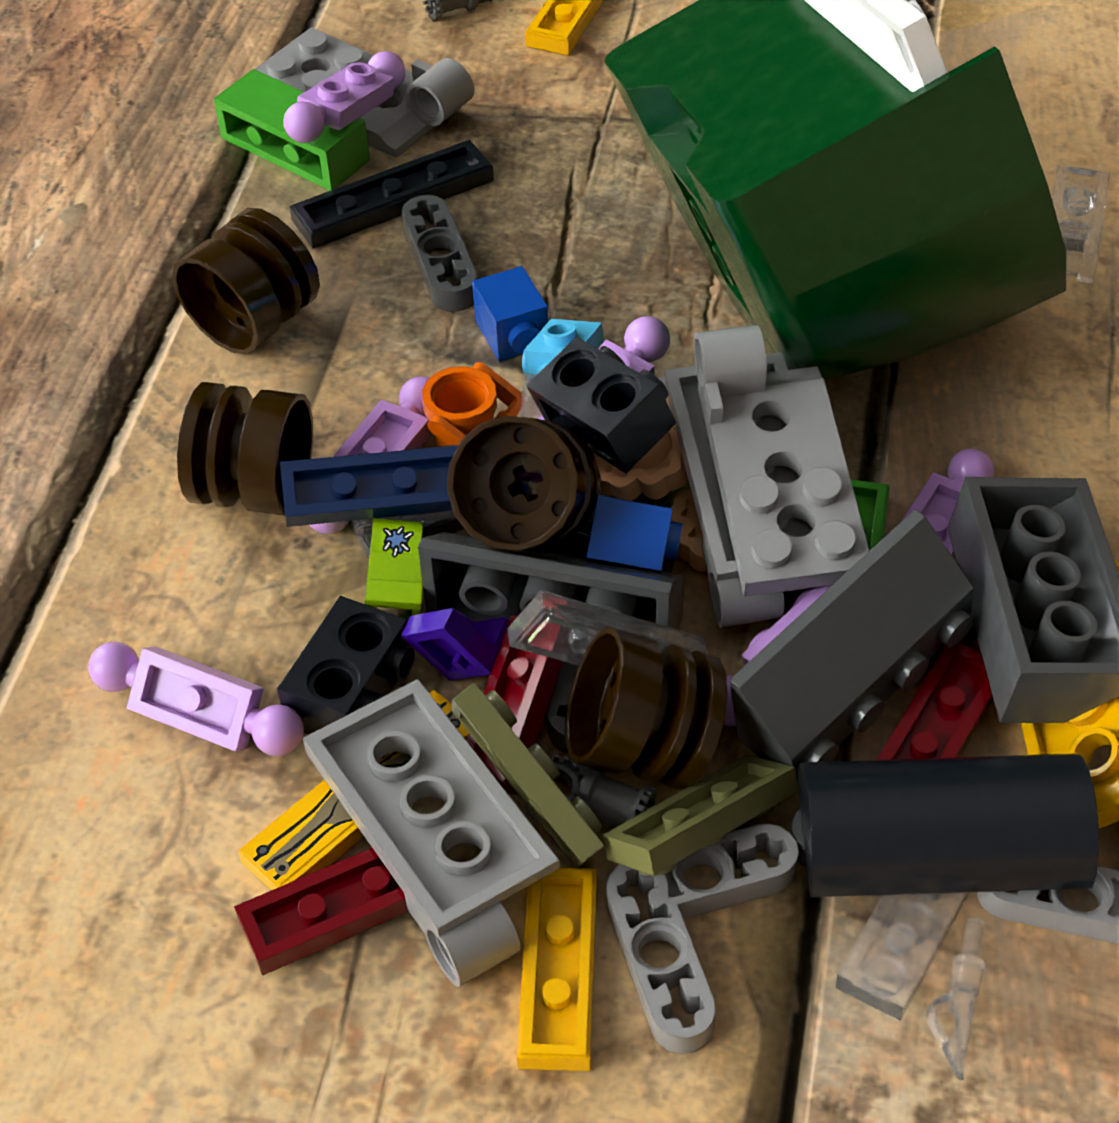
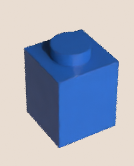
M523 266L472 281L475 322L497 360L501 362L523 355V350L526 346L530 344L548 323V307Z
M598 495L587 558L662 571L664 558L677 560L683 523L671 521L672 508Z

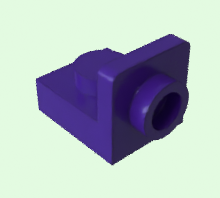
M454 608L410 616L401 637L446 679L451 681L490 675L509 621L505 617L472 622L466 615L456 611Z

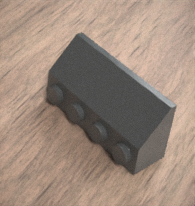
M965 477L948 525V531L957 564L973 587L971 616L973 617L975 632L1000 723H1065L1119 697V573L1086 478Z
M916 509L913 510L729 680L738 739L759 758L795 767L796 778L798 777L800 762L834 761L839 752V745L855 730L862 733L869 729L880 717L885 707L884 702L900 687L908 690L914 686L926 672L930 662L929 659L944 645L948 648L954 647L970 630L973 624V617L971 616L973 587L922 513Z
M447 532L421 538L418 552L426 613L454 608L456 611L466 615L472 622L505 617L509 621L511 615L564 613L575 625L569 646L583 639H593L598 632L608 626L649 637L657 641L660 650L670 644H675L683 615L684 575L552 552L542 548L521 551L497 549L486 545L472 536Z

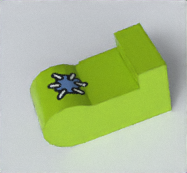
M373 518L364 604L374 608L408 609L405 613L399 615V617L407 619V622L410 616L418 615L421 611L423 583L418 546L422 538V522Z

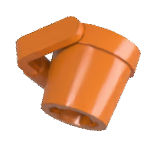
M476 362L472 368L466 366L449 367L436 372L426 381L422 389L424 414L429 420L427 426L433 434L436 447L459 445L460 441L479 424L505 415L517 416L525 404V397L518 389L481 362ZM498 398L504 404H506L508 408L506 409V411H500L494 418V413L497 409Z

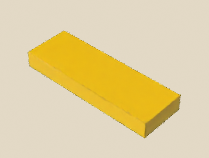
M559 868L527 887L517 1045L518 1069L590 1071L597 868Z

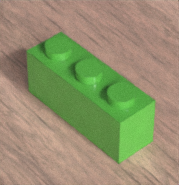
M252 69L214 98L222 139L329 191L336 189L370 161L366 123L361 118L356 119L341 130L324 125V130L320 137L310 143H299L290 138L284 128V115L291 105L297 103L298 96L304 92L255 69Z

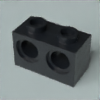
M577 336L526 385L545 420L557 422L578 433L594 454L625 474L676 424L666 402V398L669 396L668 390L659 378L645 369L638 373L626 366L623 360L610 348L602 346L600 349H597Z
M343 596L337 599L277 688L281 705L291 707L299 714L303 721L305 734L309 735L388 695L396 683L401 684L407 679L415 659L414 648L401 637L407 624V619Z

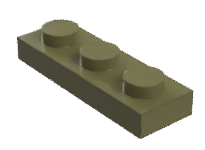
M474 682L452 699L451 711L572 864L578 868L604 846L596 836L603 829L600 821L581 798L576 797L569 802L553 782V780L560 776V773L544 750L536 743L527 749L511 729L517 723V719L505 701L494 690L484 695Z
M745 755L696 782L693 786L687 787L603 834L607 860L638 870L643 875L656 876L674 870L682 859L703 847L722 842L727 837L728 832L751 819L772 812L773 806L799 792L795 767Z

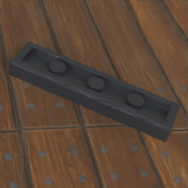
M467 140L289 206L291 219L312 249L401 216L404 204L416 196L433 195L444 200L494 181L493 166L471 140Z

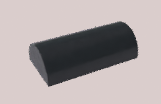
M1079 753L800 762L797 782L810 897L1093 888L1099 856L1098 814L1091 775L1084 758Z

